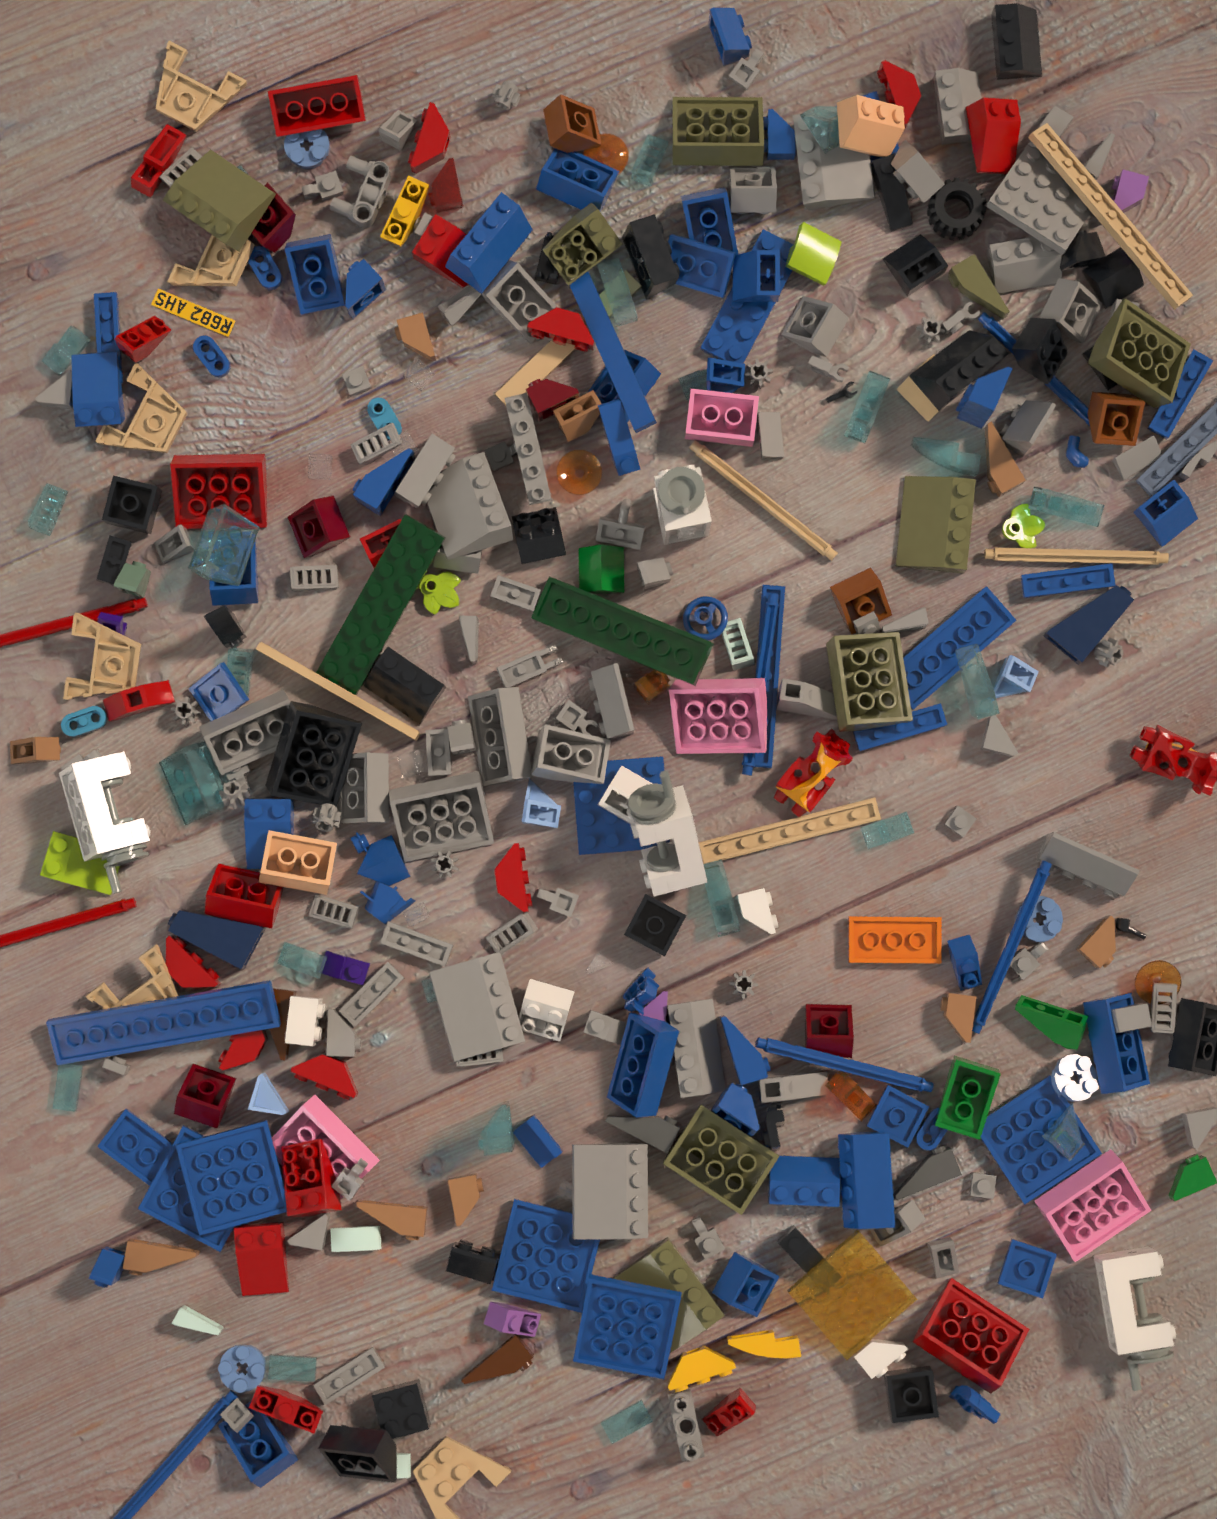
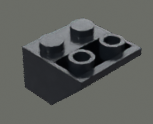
M921 234L883 258V261L907 297L944 274L948 268V264L938 249Z
M1031 318L1012 347L1018 366L1044 384L1050 383L1068 354L1055 319Z
M556 507L511 516L521 564L566 555Z
M460 1239L459 1243L454 1242L446 1271L491 1284L499 1254H496V1250L486 1246H482V1249L475 1248L472 1242Z

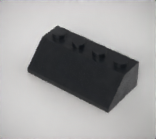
M968 330L910 374L909 377L939 411L963 393L969 384H974L978 378L985 376L994 369L1009 353L994 336Z

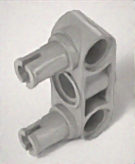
M350 156L346 169L364 175L365 180L359 190L356 203L351 204L334 197L330 204V210L347 216L351 222L356 223L360 228L366 229L374 224L379 209L384 202L391 181V173L388 165L383 161L366 162ZM379 170L386 172L382 178L375 177V173ZM361 212L370 213L369 217L365 220L358 218Z
M691 1389L668 1394L682 1462L694 1461L705 1457ZM688 1419L693 1423L690 1431L685 1432L680 1429L679 1425L682 1420Z

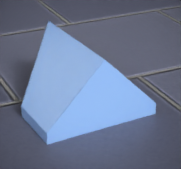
M1009 655L1004 660L989 700L1022 692H1031L1039 671L1015 656Z
M529 778L522 823L558 828L561 805H557Z
M266 1073L260 1074L257 1078L248 1110L284 1115L289 1112V1109Z

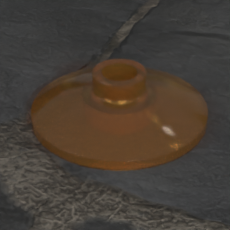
M600 134L602 145L598 148L584 150V155L618 170L620 174L628 163L629 154L627 146L619 137L613 134ZM604 150H608L610 152V155L608 157H604L602 155V152Z
M586 450L568 452L560 459L557 466L559 484L565 491L574 495H585L592 492L599 485L602 478V467L595 455ZM581 470L584 472V475L578 478L575 476L576 471Z
M1151 961L1142 966L1137 972L1135 989L1142 1000L1151 1004L1153 983L1177 984L1178 994L1182 983L1181 975L1177 968L1167 961ZM1160 977V981L1153 982V978ZM1159 992L1158 995L1170 996V992Z

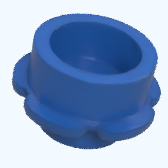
M356 832V835L350 839L357 853L360 854L364 851L367 853L366 848L370 845L365 835H359Z

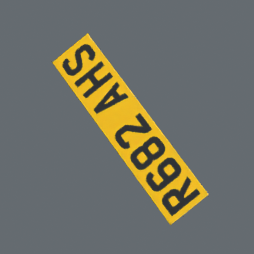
M161 289L157 290L151 305L227 337H229L235 324L233 319Z

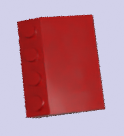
M265 454L174 455L170 468L176 527L183 525L186 529L267 528Z
M950 1278L923 1320L912 1342L991 1394L1002 1386L1028 1334L1029 1328L953 1278Z

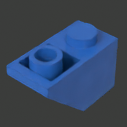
M768 109L767 117H763L764 130H767V139H764V153H767V160H794L795 130L773 109Z
M970 934L948 940L950 959L960 991L982 985L978 953Z
M108 1246L104 1247L92 1269L89 1279L95 1280V1285L106 1288L108 1285L112 1286L118 1282L123 1272L125 1252Z

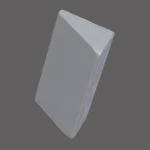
M758 412L761 460L784 458L780 412Z
M1153 435L1115 457L1112 461L1124 480L1157 461L1162 456V453Z

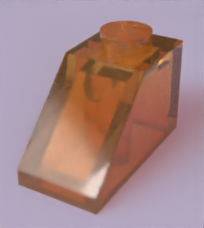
M652 670L635 682L634 688L645 702L650 705L670 688L668 682L671 680L666 674Z
M838 1071L825 1085L860 1121L877 1105L845 1072Z

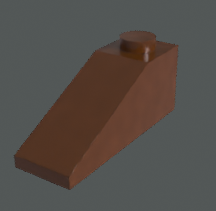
M273 988L281 1025L280 1027L270 1028V1032L280 1060L285 1061L288 1060L290 1043H285L290 996H296V991Z
M514 1334L465 1374L461 1381L463 1384L512 1374L519 1369L523 1372L533 1363L531 1359L534 1354L520 1336Z

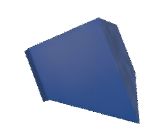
M708 358L706 380L708 391L733 393L740 387H744L745 364Z
M392 835L370 845L357 872L361 876L388 886L411 877Z

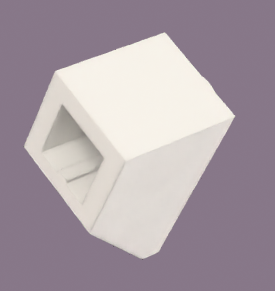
M763 888L736 895L742 918L769 934L776 933L775 928L779 927L776 915H771L769 906L773 905L770 892L765 893Z
M869 1339L852 1354L871 1379H873L875 1376L879 1378L888 1371L887 1366L893 1361L897 1363L906 1356L905 1351L908 1349L903 1342Z

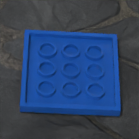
M663 756L607 761L603 784L573 782L579 855L639 851L657 846V843L641 847L639 838L634 839L631 824L600 807L598 804L621 766H624L652 784H662L660 773L664 771Z
M1051 1075L1043 1078L987 1116L981 1135V1140L1023 1204L1030 1202L1102 1154L1067 1099L1054 1090Z
M267 1120L176 1144L199 1236L287 1212L284 1182Z
M183 1125L138 1209L221 1252L234 1226L199 1236L176 1144L205 1136Z
M514 1198L492 1291L582 1313L589 1275L593 1271L600 1239H573V1213Z
M590 1274L573 1362L665 1379L682 1292Z

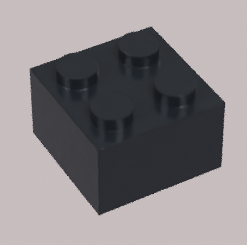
M113 475L102 520L109 525L151 534L162 490L155 485Z
M645 894L624 935L665 957L687 915Z
M930 1366L892 1370L884 1374L889 1417L892 1423L939 1417L934 1375Z
M419 1379L373 1392L372 1398L380 1429L388 1431L392 1439L430 1428L431 1422Z

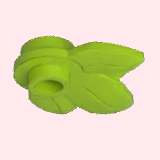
M1021 504L1011 511L1010 518L1003 523L1002 534L1005 538L1016 541L1022 548H1035L1037 544L1034 536L1043 531L1045 522L1038 516L1030 515L1029 504ZM1012 525L1015 526L1017 532L1012 530Z
M442 572L437 576L433 574L425 575L419 584V590L424 595V607L434 615L438 613L441 606L448 608L457 607L459 605V597L453 588L460 583L461 579L450 572ZM429 581H432L435 585L432 590L427 588Z

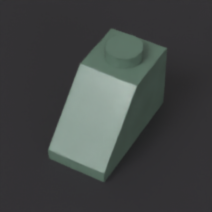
M133 561L132 565L125 563L114 583V587L123 593L144 598L151 571L146 568V564Z

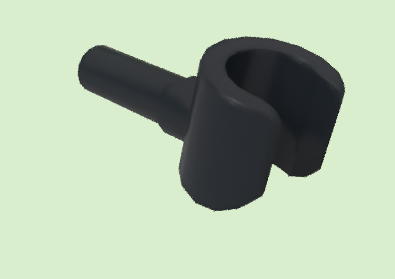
M854 382L847 383L843 390L827 397V403L844 396L846 398L854 397L858 390L853 393L848 391V387L854 385Z
M1117 918L1115 927L1118 931L1128 932L1143 940L1146 938V934L1129 927V919Z

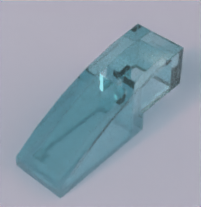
M619 258L598 263L597 267L615 326L618 327L638 321L634 302Z
M914 437L911 441V446L916 451L943 468L974 477L979 473L981 455L958 452L959 443Z
M722 859L703 864L707 883H704L718 937L740 932V925Z

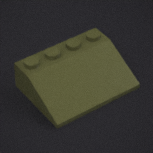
M672 97V165L763 166L764 126L762 97Z
M210 149L174 181L163 201L226 245L240 252L276 193Z
M1125 298L1121 301L1095 342L1088 364L1145 401L1151 407L1156 408L1173 402L1191 344Z
M905 476L895 566L964 574L968 564L976 479Z
M899 632L833 636L826 643L839 732L860 731L913 721Z
M700 1105L663 1160V1164L742 1215L779 1158V1155L703 1105Z
M669 1237L613 1278L682 1292L670 1353L707 1330L725 1316L723 1310Z

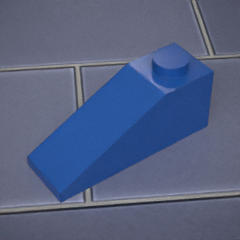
M616 399L598 405L618 476L641 470L621 400Z

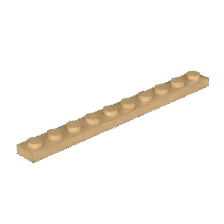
M1048 123L1032 132L1028 138L1171 307L1176 310L1187 302L1193 294Z

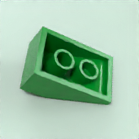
M954 1055L935 1126L980 1140L1001 1075L999 1069Z

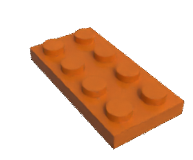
M848 916V963L942 964V917Z

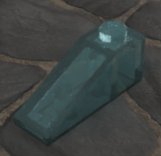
M869 370L844 436L864 444L866 443L890 378Z
M1034 487L1028 509L1099 527L1104 505L1049 489Z
M978 644L956 649L955 652L971 715L979 720L999 714L995 692Z

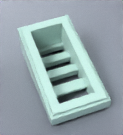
M741 618L728 621L722 637L733 671L754 665V658ZM739 628L740 630L728 635L726 634V631ZM742 637V640L729 643V640ZM745 646L744 649L732 652V649Z
M186 1305L179 1309L172 1322L175 1326L213 1335H219L224 1329L222 1325Z

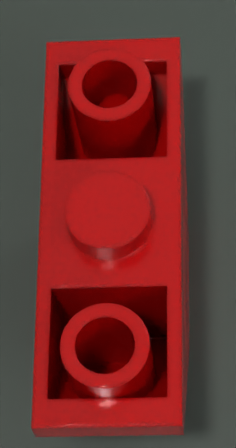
M886 60L881 61L877 75L880 83L885 85L886 91L884 95L886 102L903 107L906 129L921 98L915 75Z
M432 102L429 103L428 109L424 108L421 122L424 123L422 129L417 130L415 136L417 146L415 151H411L408 164L411 166L412 173L417 174L443 160L451 139L447 125Z
M556 307L528 323V332L534 338L544 339V337L553 339V342L563 346L566 343L575 345V349L587 352L588 349L594 350V340L579 313Z
M153 316L117 335L115 341L118 348L137 363L148 357L169 334L171 329L164 321Z
M167 680L143 684L120 691L104 699L103 703L108 721L112 722L175 703L170 682Z
M514 843L494 869L497 892L521 911L529 912L528 907H532L531 893H526L525 884H529L528 870L523 871L522 861H526L525 848H520L519 843Z
M169 935L166 938V966L170 976L182 988L219 987L222 984L218 980L220 976L212 968L207 970L201 964L204 960L196 952L193 951L191 954L185 948L187 943L181 937Z
M266 1030L231 1035L229 1041L232 1044L228 1051L225 1049L218 1060L221 1063L219 1069L226 1070L257 1060L268 1041Z
M322 1054L293 1066L290 1070L295 1073L294 1077L304 1082L310 1079L317 1082L315 1086L322 1090L328 1091L331 1088L338 1091L337 1096L350 1100V1097L356 1098L358 1095L347 1063L332 1056Z
M261 1385L257 1386L249 1406L253 1410L313 1434L323 1413V1410L305 1398L282 1389Z
M738 1388L727 1395L702 1420L708 1429L718 1437L755 1414L756 1405L741 1388Z

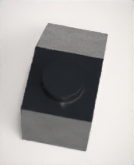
M1084 230L1076 234L1062 256L1060 263L1061 271L1087 267L1106 257L1097 232L1087 233Z

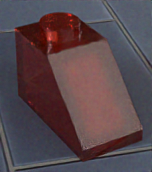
M449 158L431 184L432 192L428 193L431 206H436L437 213L464 208L454 158Z

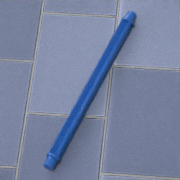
M983 312L978 318L984 325L983 327L1014 355L1012 347L1017 340L993 317ZM1053 376L1050 383L1045 385L1090 426L1088 419L1089 408Z
M769 593L768 602L765 604L766 609L755 678H765V686L779 607V595ZM744 753L741 764L743 765L742 775L752 776L756 753Z
M1042 860L1040 867L1036 870L1037 872L976 1012L972 1029L975 1033L980 1034L982 1027L986 1025L985 1022L993 1002L997 997L1045 882L1050 875L1049 871L1052 864Z
M758 1037L756 1039L755 1047L763 1049L765 1052L784 1057L788 1056L792 1059L920 1092H932L934 1083L926 1081L925 1078L899 1073L852 1059H844L840 1056L798 1045H790L789 1043L771 1038L764 1039Z
M230 1390L226 1396H223L113 1519L133 1518L222 1418L220 1414L238 1398L235 1392Z

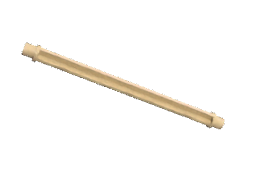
M696 440L691 444L689 448L696 453L697 457L718 471L719 474L761 505L791 531L804 539L810 546L821 553L823 557L826 556L831 561L838 553L831 548L830 544L809 530L808 527L720 459L704 444L701 445Z
M994 548L985 549L984 558L993 559L994 561L1159 565V563H1168L1169 560L1168 553H1159V551Z

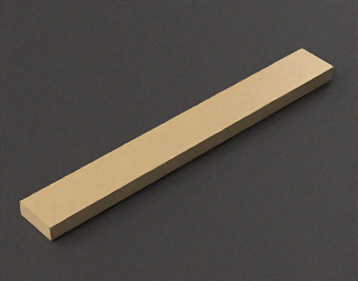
M626 270L599 294L609 318L641 288V285ZM582 312L579 313V315H580V317L582 318L584 324L586 325V327H587L589 333L591 334V332H590V330H589V328H588V326H587V324H586V321H585V319H584V317H583V315H582ZM552 339L495 393V396L506 406V397L524 394L526 389L529 388V383L537 379L541 381L546 379L576 350L574 348L575 345L568 343L565 346L554 343Z
M259 642L256 648L258 652L413 740L417 741L421 735L418 730L270 646Z
M871 798L698 843L703 865L878 821L881 820L876 798Z

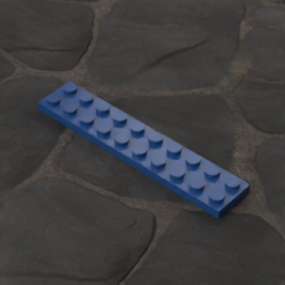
M271 980L51 1018L46 1021L56 1063L57 1065L276 1028L280 1027L281 1021Z

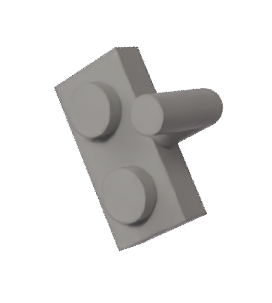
M629 499L622 501L618 520L600 517L595 541L640 550L645 525L627 522L631 506Z

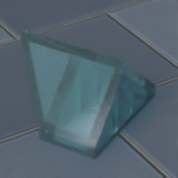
M815 106L800 115L825 154L840 146L837 107Z
M1073 1102L1042 1136L1069 1161L1085 1145L1081 1139Z

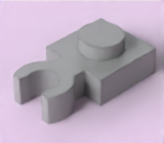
M570 700L567 701L556 717V720L570 730L576 731L579 727L582 733L591 735L586 731L588 725H593L595 728L598 727L595 721L585 720L584 718L588 713Z

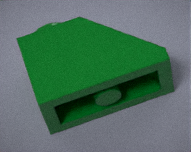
M1194 1154L1185 1158L1186 1162L1180 1164L1170 1189L1169 1198L1171 1200L1177 1201L1217 1184L1207 1157Z

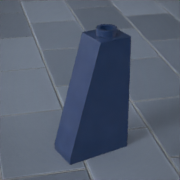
M1116 585L1048 630L1043 636L1079 665L1134 601L1131 597L1132 593L1127 588Z
M179 910L178 913L174 912L168 921L170 926L169 932L241 970L245 969L266 928L182 910Z

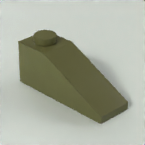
M975 254L951 267L948 279L953 288L957 287L960 293L998 317L1004 319L1008 316L1009 309Z

